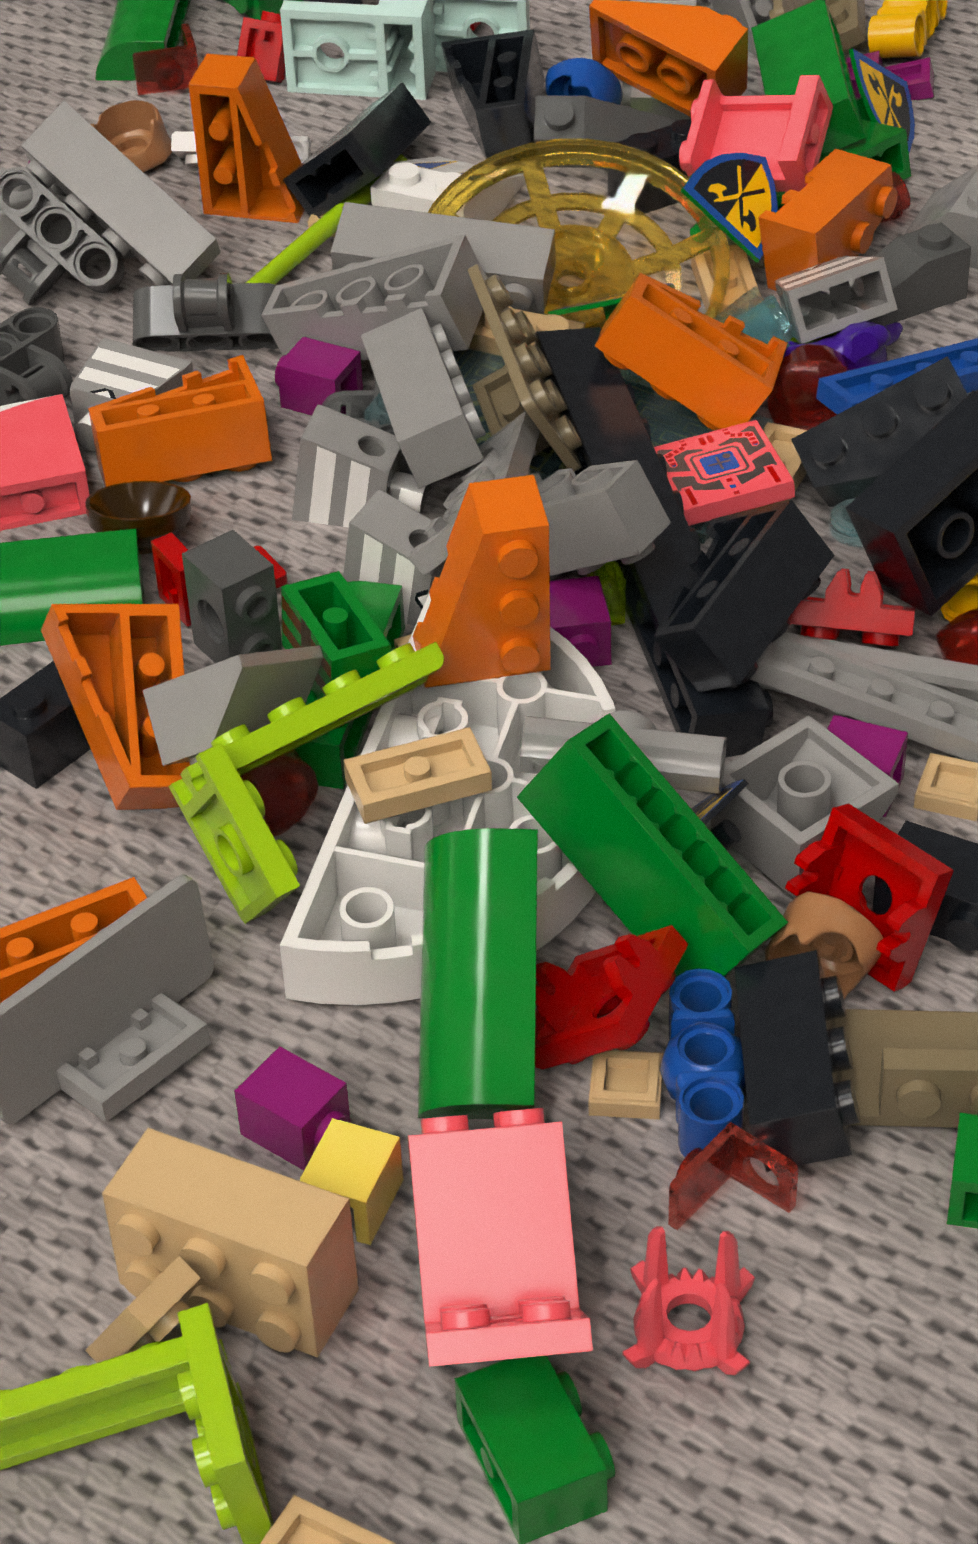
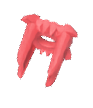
M660 1226L653 1228L648 1234L645 1262L642 1260L630 1268L632 1277L642 1295L633 1318L637 1344L623 1351L622 1355L635 1368H647L657 1362L675 1370L687 1369L698 1371L717 1366L727 1375L738 1374L750 1364L748 1359L736 1351L742 1341L745 1329L740 1302L752 1287L755 1277L744 1267L739 1271L736 1238L729 1231H723L720 1234L715 1277L708 1278L700 1268L692 1276L686 1267L682 1268L675 1276L672 1273L668 1275L665 1230ZM695 1304L704 1308L709 1313L711 1319L703 1328L686 1331L672 1325L667 1316L673 1308L679 1305Z

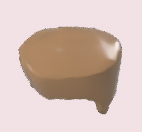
M132 100L110 106L100 114L96 125L91 124L143 173L164 163L172 153V140L166 131L158 109L152 103Z
M808 891L795 897L788 904L783 915L788 923L771 938L765 950L766 961L817 950L825 977L838 976L845 999L857 984L867 976L881 957L882 953L876 950L878 942L883 939V936L866 917L844 901L827 894Z

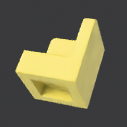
M332 1118L302 1173L300 1181L349 1198L350 1207L353 1208L357 1242L371 1245L403 1182L400 1137Z

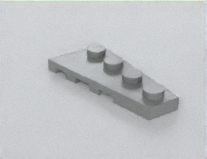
M526 411L482 443L480 451L484 461L465 469L460 477L463 482L448 495L443 503L447 509L443 518L439 516L434 519L424 532L429 540L425 543L422 542L411 552L408 559L423 577L447 559L446 545L469 483L526 476L531 473L529 467L532 458L537 453L535 446L540 430Z

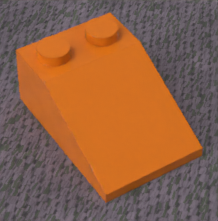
M593 0L589 5L592 59L608 68L619 80L689 117H691L693 101L699 98L703 80L714 79L724 96H742L747 89L748 28L742 26L736 18L730 15H721L704 6L620 0Z

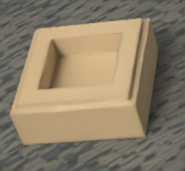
M930 753L915 793L914 808L977 821L978 763Z
M609 1050L593 1055L588 1102L589 1115L660 1120L663 1082L660 1067L664 1053Z

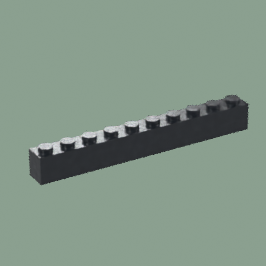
M601 327L536 331L538 340L535 341V344L544 354L553 374L545 379L546 381L551 379L561 393L567 405V410L561 412L560 415L561 417L566 415L569 418L583 444L575 449L582 468L574 472L575 475H578L592 465L638 460L671 522L653 541L655 548L650 554L631 564H623L620 559L615 560L614 569H616L615 573L618 575L616 579L619 582L623 581L622 586L619 584V589L621 590L620 597H623V594L625 596V609L675 731L727 737L725 758L745 754L762 744L765 728L772 725L773 703L769 692L761 690L759 683L750 679L734 689L724 687L698 692L654 638L677 588L685 585L689 590L696 575L689 564L694 554L701 549L696 529L689 528L684 517L681 494L678 490L673 491L667 478L664 456L657 454L653 447L649 423L646 418H641L637 411L633 387L630 383H625L620 368L611 364L603 352L595 347ZM607 562L610 572H612V570L610 569V562Z

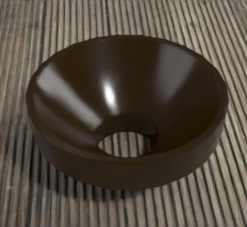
M158 481L124 482L93 492L86 499L85 508L88 523L96 533L136 529L140 555L153 553L152 540L171 532L176 536L186 526L191 516V496L184 488L170 483Z

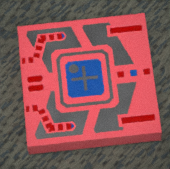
M757 420L654 447L657 454L664 456L667 478L673 491L678 490L681 494L683 514L688 526L795 497L794 480Z

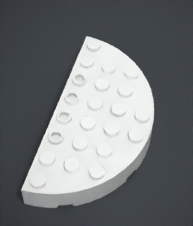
M430 594L426 599L417 623L424 621L431 602ZM550 627L551 670L425 688L423 683L420 687L381 706L361 755L470 727L492 772V790L364 824L349 786H347L280 944L286 999L318 1004L369 1005L396 1003L421 998L424 848L429 840L445 833L480 828L538 829L536 951L549 943L566 928L592 899L596 892L595 889L517 798L521 791L537 775L520 772L522 731L526 716L595 723L607 714L615 712L613 700L600 676L588 660L553 628ZM414 628L408 643H411L414 651L416 652L413 640V634L415 631Z

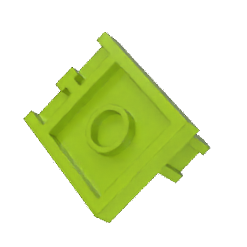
M437 642L416 652L411 643L402 645L377 660L379 670L363 678L360 677L357 670L347 672L322 688L326 696L308 705L305 704L302 697L292 699L267 714L270 721L269 724L251 733L246 724L225 732L211 742V748L199 753L195 757L196 763L186 767L181 772L182 779L169 786L171 793L240 919L245 924L268 913L300 887V884L295 877L298 874V867L291 850L282 840L274 839L263 819L265 806L258 790L250 781H243L240 776L420 687L426 682L428 676L438 671L444 663V655Z
M208 1303L177 1312L182 1332L181 1337L165 1342L148 1343L136 1351L89 1366H75L65 1370L60 1375L13 1390H0V1470L186 1411L189 1420H195L199 1437L192 1439L193 1452L205 1488L210 1486L214 1506L222 1529L226 1530L236 1526L243 1544H260L274 1524L239 1382L235 1383L233 1379L229 1356L222 1339L218 1340L212 1312Z

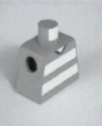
M838 257L775 280L787 328L790 334L801 344L843 330L850 324L868 321L898 310L884 257ZM859 277L863 281L864 294L859 291L855 283V279Z
M103 338L71 383L70 397L75 422L73 430L77 442L87 450L96 451L88 408L148 387L154 388L156 395L183 386L182 375L193 372L192 361Z
M317 404L300 440L292 520L349 527V522L378 489L421 513L427 499L430 484L419 489L412 474L400 472L402 451L395 435Z
M378 489L349 522L343 577L347 582L369 581L402 585L404 620L406 624L415 626L429 595L434 577H440L446 560L423 577L408 557L416 546L429 540L424 532L432 520Z

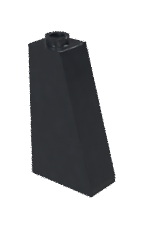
M402 82L368 106L286 176L283 181L309 216L311 214L321 216L381 175L432 122Z

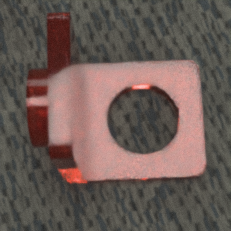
M188 23L181 24L184 46L136 52L133 54L138 96L189 88V82L198 69L196 45Z
M730 1122L704 1149L700 1147L693 1149L682 1161L676 1177L669 1186L668 1225L678 1230L730 1177L790 1213L796 1206L799 1168L794 1161ZM750 1158H755L767 1165L775 1174L779 1186L769 1184L763 1180L752 1167Z

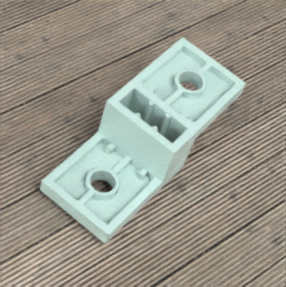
M284 0L280 8L287 91L297 93L382 97L403 82L414 99L426 100L436 71L448 72L441 42L478 37L470 28V25L475 22H483L489 25L494 31V35L530 30L529 0H380L378 5ZM328 42L334 43L342 49L344 56L337 59L328 57L322 51L320 45Z

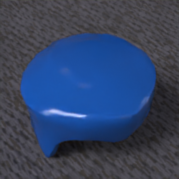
M587 58L567 59L549 68L546 74L547 96H588L619 105L622 102L623 95L620 81L613 72L595 60Z

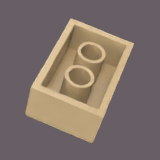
M147 1128L102 1192L120 1284L124 1285L132 1295L138 1297L180 1256L200 1277L197 1283L181 1299L190 1308L208 1303L215 1327H223L229 1324L256 1334L260 1341L273 1350L286 1353L296 1349L318 1358L359 1290L350 1201L347 1197L151 1128Z

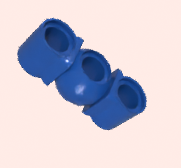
M693 969L678 975L670 987V1040L662 1056L660 1072L670 1097L676 1101L678 1146L681 1154L689 1162L700 1167L715 1168L725 1166L735 1160L742 1148L743 1092L746 1087L742 1042L740 1038L735 1036V1017L732 1013V988L729 981L721 974L712 970Z

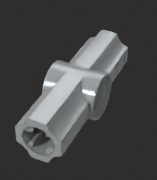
M629 710L610 713L674 789L721 793L727 737L656 730V726L652 721L640 713ZM526 716L522 731L520 772L538 774L568 739L593 723Z

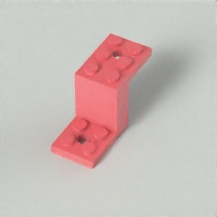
M543 1108L493 1113L494 1128L469 1130L468 1115L426 1118L421 1120L422 1134L407 1136L429 1367L593 1351L590 1317L579 1307L562 1122L545 1123Z

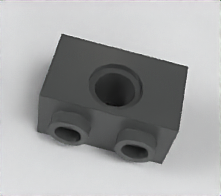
M234 530L182 553L194 644L214 663L239 654L283 650L274 566Z

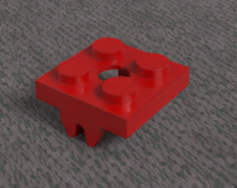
M842 568L828 585L825 591V598L807 597L799 603L788 618L790 624L801 625L800 635L837 640L840 629L863 631L862 643L899 646L900 635H913L916 608L883 604L884 591L875 571H868L865 574L859 593L853 592L851 589L850 569Z
M847 803L833 807L822 839L811 843L795 858L794 864L805 871L787 881L785 889L795 896L810 891L836 897L866 917L883 936V939L878 942L876 950L881 952L882 955L868 975L893 992L907 986L913 979L954 870L851 804ZM870 876L882 878L891 890L892 903L885 914H876L867 907V901L862 888L865 880Z
M670 925L639 936L630 933L618 937L615 944L575 956L567 972L565 969L546 961L536 964V981L538 985L536 984L535 1067L544 1070L564 1063L573 1065L580 1063L589 1056L616 1048L618 1050H625L639 1042L649 1029L650 1022L648 1019L658 1000L675 981V969L689 945L678 931ZM609 1013L608 1015H606V1016H604V1017L597 1018V1016H601V1015H605V1014Z

